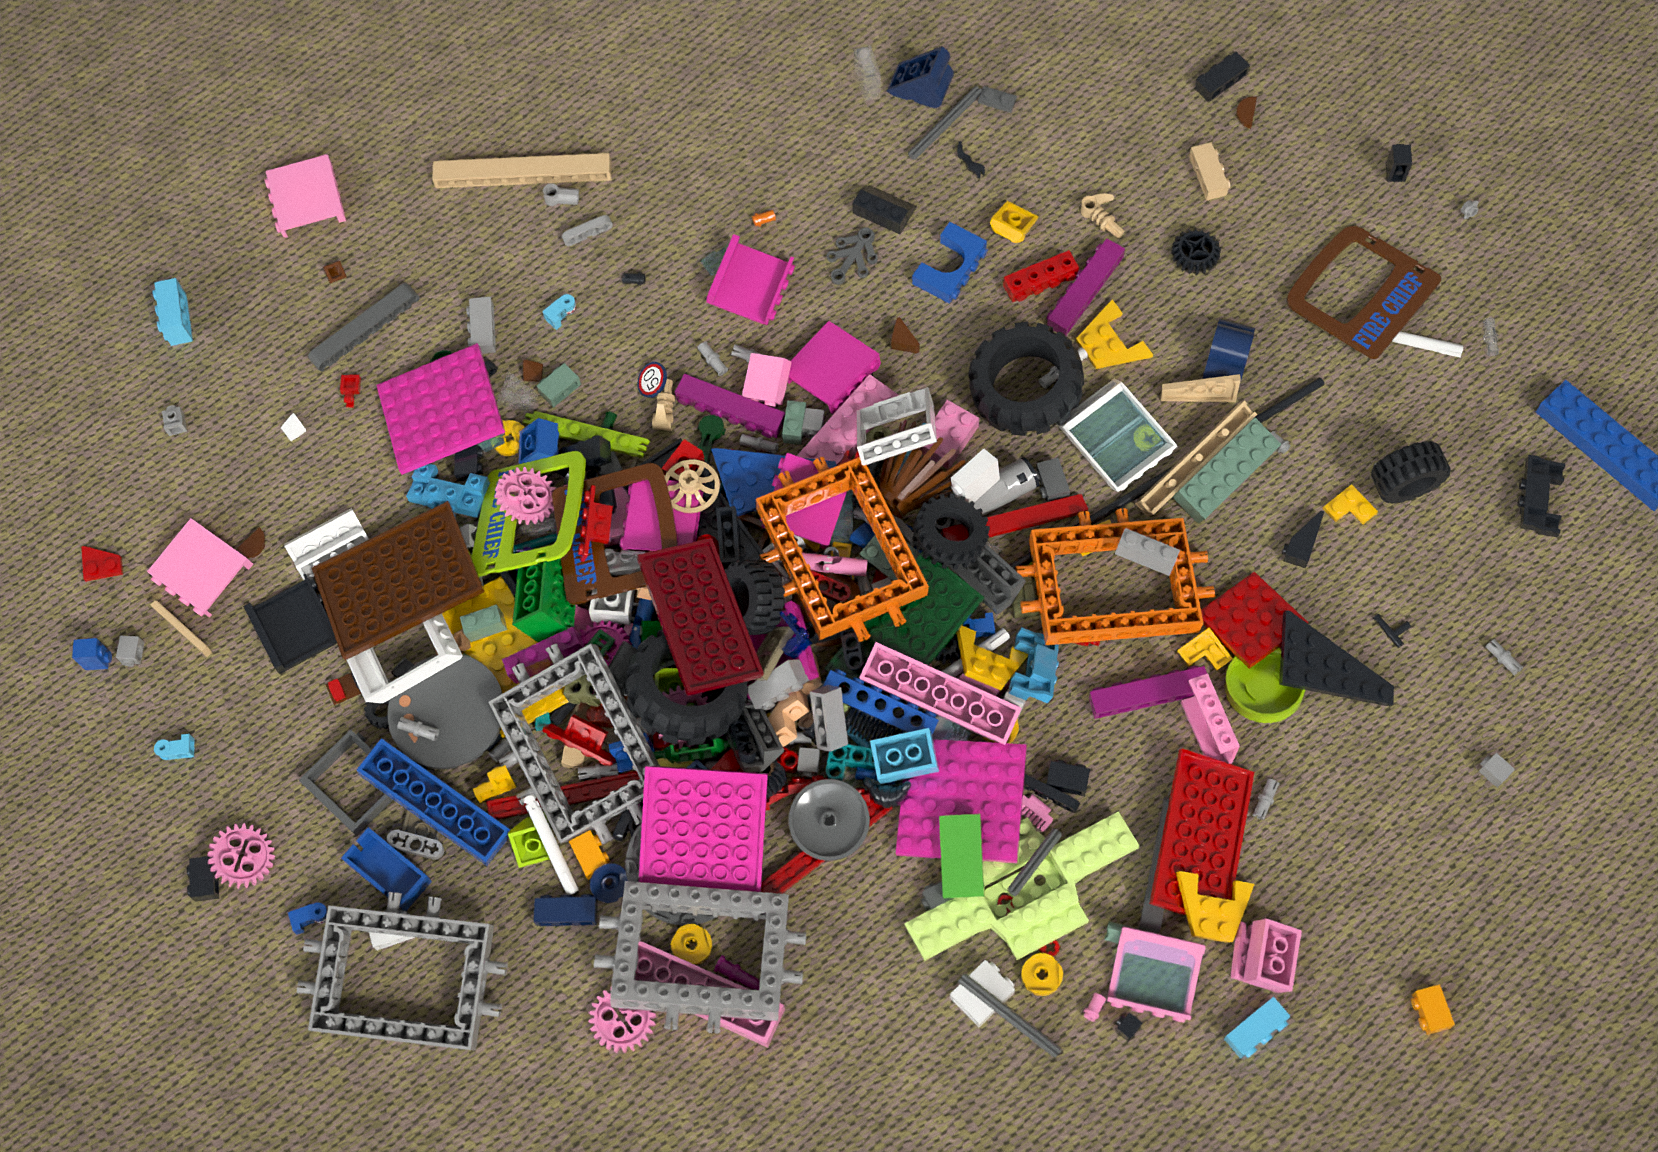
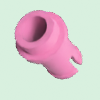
M1095 993L1088 1008L1084 1009V1017L1093 1022L1098 1019V1014L1106 998Z

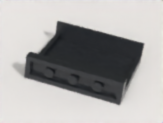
M306 574L303 575L304 581L254 607L251 603L243 606L274 668L279 674L337 644L329 617L323 606L321 594H317L315 590L318 586L314 579H309Z

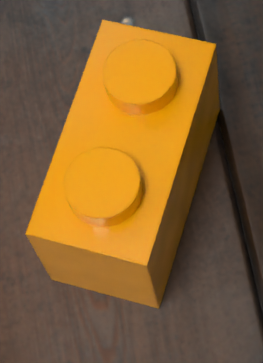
M590 830L569 841L588 880L591 879L592 874L598 867L611 862L606 851L602 853L599 848L602 844L598 835L593 836Z
M1440 984L1415 991L1412 994L1411 1003L1414 1010H1418L1420 1015L1418 1019L1420 1028L1425 1030L1427 1035L1450 1029L1455 1025Z

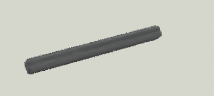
M974 86L908 152V156L912 160H916L980 96L981 88Z
M963 974L959 978V984L1053 1057L1059 1055L1061 1048L970 976Z

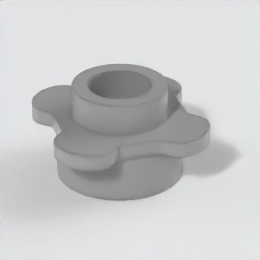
M1477 200L1473 202L1467 201L1462 206L1461 212L1464 214L1463 218L1465 220L1477 214V205L1479 203Z

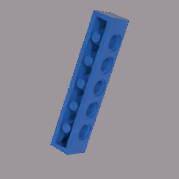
M835 669V671L830 670L823 686L839 687L843 682L850 685L849 692L842 693L844 704L907 733L929 728L933 734L939 721L936 719V714L927 710L925 713L917 710L918 706L907 702V705L899 702L901 698L893 694L886 696L881 694L882 690L873 685L871 688L863 685L864 681L853 677V680L845 677L846 673L838 669ZM859 691L867 692L868 699L861 702L857 699L856 696ZM883 699L886 702V707L883 710L876 709L874 705L876 700ZM894 708H902L904 716L902 718H895L893 716ZM915 715L922 718V724L918 727L911 724V718Z

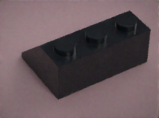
M871 185L862 188L852 203L853 214L897 234L902 233L917 208L916 205Z

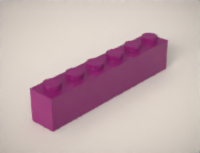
M1107 238L1103 244L1100 243L1095 250V255L1088 258L1084 270L1081 269L1078 272L1076 281L1070 283L1067 287L1065 296H1061L1056 303V308L1049 311L1046 317L1047 325L1053 327L1055 332L1059 331L1067 336L1124 258L1125 248Z
M687 374L683 375L675 390L676 400L680 404L685 406L689 404L700 412L707 411L711 415L728 419L733 425H743L747 430L752 432L756 430L767 438L774 437L777 439L783 428L785 412Z
M1195 665L1184 671L1173 670L1162 676L1161 674H1155L1144 680L1136 678L1131 680L1130 683L1123 684L1119 682L1108 688L1096 687L1089 693V701L1094 718L1098 719L1193 697L1195 695L1188 681L1207 674L1205 666L1199 667Z

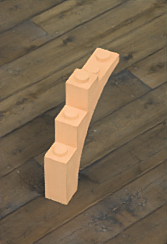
M814 653L813 656L819 677L803 684L801 690L789 693L787 699L778 701L768 717L783 747L797 738L795 721L810 711L807 695L810 694V691L822 685L817 657Z

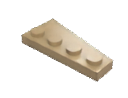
M1240 374L1162 384L1161 401L1236 402L1241 381Z

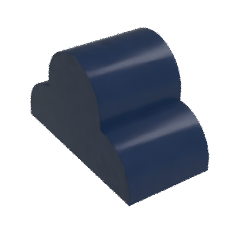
M941 46L898 63L887 92L892 96L905 100L912 99L918 104L931 108L940 107L954 76L953 69L948 65L950 60L949 52Z
M1219 319L1202 379L1240 374L1241 380L1254 337L1255 327Z

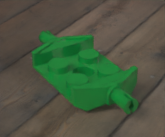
M717 738L713 739V747H710V744L699 745L698 749L691 750L690 747L678 749L679 752H676L674 746L670 745L662 749V751L653 752L656 759L664 758V760L667 759L672 764L674 762L681 764V762L703 760L706 758L715 759L718 755L722 756L724 751L730 748V745L726 739Z

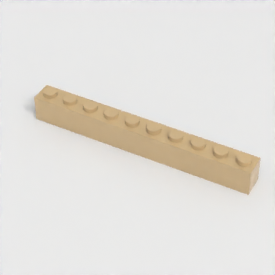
M582 153L580 155L564 154L559 156L433 161L432 180L435 188L611 180V158L609 153Z

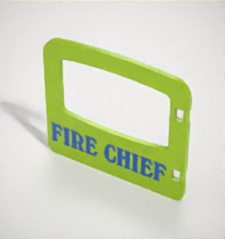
M572 451L494 470L488 475L490 484L482 502L472 552V559L479 577L494 572L499 573L531 566L539 562L557 560L567 554L574 538L582 501L586 459L582 453ZM517 467L520 471L526 467L527 472H530L531 468H533L535 474L538 471H541L542 474L569 467L566 503L556 542L551 546L513 554L517 518L511 521L512 516L505 517L506 510L500 511L501 505H496L498 498H495V489L499 479H502L504 473L508 474L509 470L515 472ZM546 553V556L539 558L540 554ZM495 564V568L488 569L489 565Z

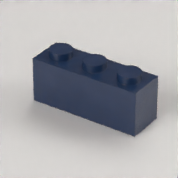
M582 894L581 897L561 895L560 898L542 895L540 898H535L534 923L536 926L597 925L598 901L591 894Z

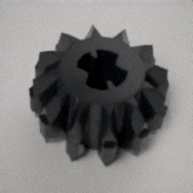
M954 635L947 643L950 650L943 648L935 658L936 662L942 658V664L945 665L946 660L953 664L954 659H960L957 635Z

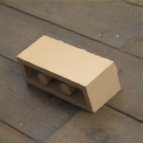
M1212 142L1191 147L1189 157L1206 201L1227 196L1230 181L1224 175V166L1219 162L1218 151L1216 148L1214 149Z

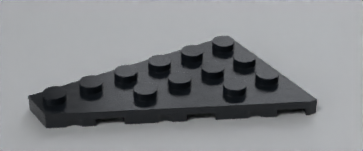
M1286 610L1283 612L1279 685L1391 707L1394 705V686L1291 611Z

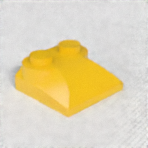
M1006 201L991 218V229L996 234L1014 243L1022 242L1026 233L1037 221L1038 216Z

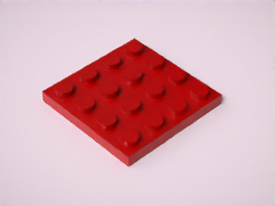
M1256 572L1251 573L1201 609L1203 625L1206 628H1210L1214 635L1249 669L1281 646L1283 612L1286 610L1291 611L1308 624V621Z

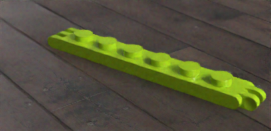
M534 411L533 414L526 413L525 418L531 420L523 419L522 424L529 425L540 418L558 423L559 438L574 442L585 441L593 436H602L610 441L611 451L638 458L644 457L645 454L639 451L646 452L647 447L644 445H649L650 440L537 411Z

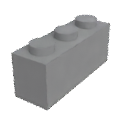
M491 296L469 299V306L466 307L467 316L470 317V322H467L468 332L471 333V338H468V346L478 343L482 354L495 353V320Z
M1125 528L1115 554L1170 576L1180 550Z
M800 659L788 660L775 668L767 681L757 680L748 686V694L755 709L764 708V710H769L775 706V702L787 699L789 693L801 690L803 684L808 682L809 679L805 674Z
M826 685L810 691L817 749L831 752L848 745L841 687Z

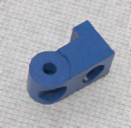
M993 612L985 613V618L972 620L968 618L963 626L976 631L975 638L992 636L995 634Z
M318 902L288 912L293 932L298 935L304 932V926L315 922L324 923L328 908Z

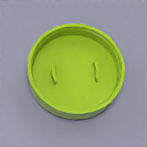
M1277 648L1250 669L1236 656L1228 666L1224 686L1226 697L1230 705L1240 715L1249 720L1259 723L1279 722L1295 713L1302 703L1305 690L1279 685L1280 648Z

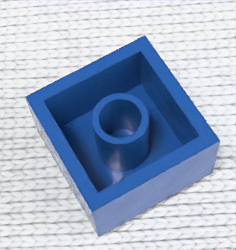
M538 418L520 431L519 464L558 455V423Z

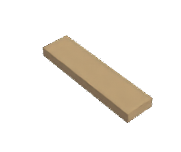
M158 601L150 604L160 616L206 657L212 653L206 644Z

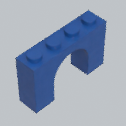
M949 222L941 233L940 244L959 253L964 260L962 266L956 271L944 273L921 262L912 275L913 285L949 304L953 299H957L960 294L959 289L962 285L965 286L968 283L969 274L971 271H976L979 265L978 261L980 258L984 259L988 252L986 240L952 222Z

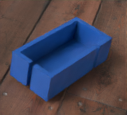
M369 827L356 840L363 850L360 851L353 844L341 857L348 866L387 898L389 897V892L402 894L399 908L403 911H407L432 882L425 873Z

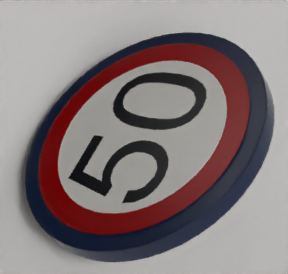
M651 362L641 370L637 386L642 396L653 398L661 393L667 381L665 367L661 363Z

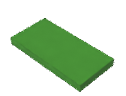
M981 814L939 816L943 898L985 897Z

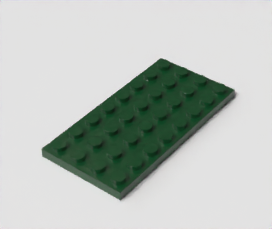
M922 551L915 561L929 586L927 596L899 607L906 619L903 625L899 622V626L895 627L889 612L863 622L870 634L867 640L863 637L866 662L877 642L929 666L983 602L985 597L948 567L946 569L942 568V563L937 562L934 565L931 563L933 559L922 557L924 553ZM857 640L850 641L849 648L854 647ZM843 646L824 668L827 672H830V670L835 671V669L846 673L845 677L853 680V677L859 679L861 673H854L846 666ZM854 659L852 666H858L860 659ZM843 682L842 684L850 690V685ZM864 682V684H863L864 686H866V687H868V688H871V686H872V685H870V684H868V683H865V682ZM883 690L881 692V694H884L886 696H889L890 694ZM859 691L857 693V696L862 701L868 699L866 691ZM878 699L874 705L876 709L883 710L886 707V702L883 699Z

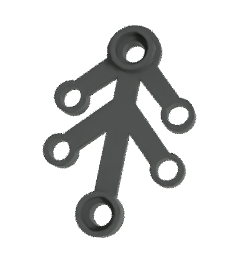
M862 228L857 235L846 238L839 237L836 240V246L839 249H844L847 244L857 243L855 247L840 251H829L827 253V260L831 263L836 262L839 258L847 257L840 269H834L831 272V281L834 284L840 285L845 282V274L855 259L858 266V276L860 278L868 276V268L865 267L861 253L864 246L868 254L867 262L871 265L877 263L878 256L874 253L872 246L875 234L870 228ZM843 241L844 244L839 245L838 242ZM835 255V258L831 259L829 256ZM870 257H875L876 259H875V260H870L869 258H870ZM864 270L866 273L861 274L860 271Z

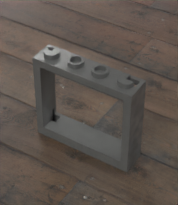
M350 730L299 781L357 836L393 799L384 794L355 823L314 784L354 743L367 755L374 748L372 744L368 746L364 743L366 739L359 732L355 734Z

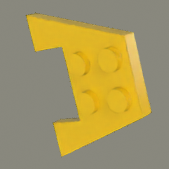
M1113 299L1076 338L1077 344L1087 352V358L1095 369L1153 357L1152 352L1144 341L1127 349L1109 325L1111 321L1122 316L1121 310Z
M962 626L956 633L964 675L998 690L1004 688L1010 678L1028 658V654L1014 649V647L1010 649L1008 658H1005L974 645L976 631Z
M1182 871L1176 872L1191 936L1227 943L1233 942L1254 884L1234 881L1232 900L1197 895L1198 874Z

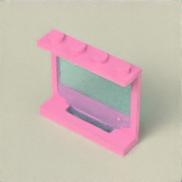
M1122 926L1107 1001L1111 1002V1006L1123 1008V1005L1131 1006V1010L1143 1013L1144 1010L1152 1011V1015L1164 1018V1015L1173 1016L1172 1020L1178 1022H1185V1019L1190 1020V1012L1205 945Z

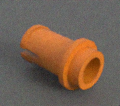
M770 210L761 214L755 213L752 216L755 227H761L762 224L776 221L774 211Z

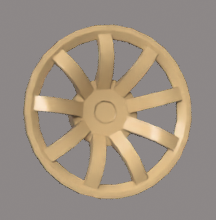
M685 460L670 468L665 475L667 483L670 476L679 481L676 485L668 486L669 491L680 489L677 496L671 500L672 507L679 512L697 513L703 511L718 496L720 490L719 477L716 471L703 461ZM688 464H696L700 466L698 470L695 472L689 469ZM684 466L685 471H683L680 475H677L674 472L678 468ZM704 468L708 469L712 474L704 478L699 477ZM715 481V489L702 485V483ZM699 490L712 494L711 498L705 502ZM684 494H686L685 508L676 504ZM692 494L695 495L701 506L691 508Z

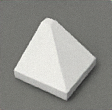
M294 413L281 427L290 441L306 432V429Z

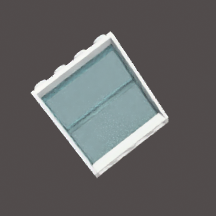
M1115 378L1078 405V407L1070 411L1071 416L1058 426L1105 482L1117 492L1127 488L1130 482L1140 478L1147 469L1156 466L1159 460L1169 456L1178 447L1127 387Z

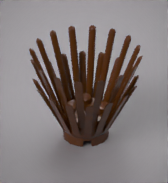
M906 419L904 420L903 425L902 422H900L897 433L905 431L907 425ZM916 421L912 423L910 429L916 427ZM942 437L937 439V442L932 445L914 469L913 467L922 455V451L919 448L911 451L899 474L898 471L907 452L898 454L897 457L895 455L884 459L879 490L891 514L895 517L904 518L907 513L921 508L925 502L928 504L929 499L932 497L937 500L940 494H943L944 497L952 494V489L945 491L952 487L951 477L953 475H949L964 465L965 460L959 461L946 472L939 468L956 453L955 449H951L936 464L933 460L929 461V458L943 442Z

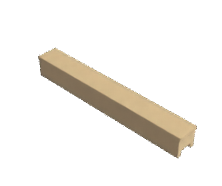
M1245 401L1236 405L1135 503L1147 517L1154 515L1257 415L1256 412L1251 411Z

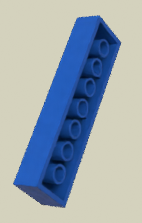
M1565 380L1540 404L1536 413L1655 512L1658 509V455Z
M382 738L356 770L360 777L486 866L490 864L509 838V828Z

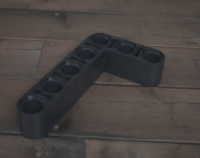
M811 622L805 623L808 634L814 627ZM853 627L822 640L819 639L817 633L812 637H808L810 645L841 638L846 666L854 673H861L866 665L863 641L859 642ZM857 640L856 645L849 648L850 641ZM854 659H860L858 666H852Z

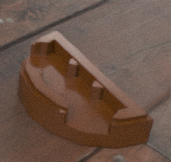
M1257 97L1243 99L1236 110V118L1244 127L1249 129L1252 127Z
M259 527L236 551L246 558L256 557L265 548V533Z

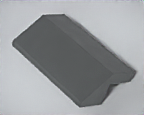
M987 544L976 562L972 563L970 561L968 567L964 568L962 564L959 565L958 569H953L952 565L947 566L984 596L983 602L996 614H999L1013 603L1026 582L1018 572Z
M745 703L738 720H743L748 724L756 747L755 761L752 763L739 761L729 734L730 727L724 735L742 771L760 772L764 771L784 752V748L763 708L755 709L753 703Z

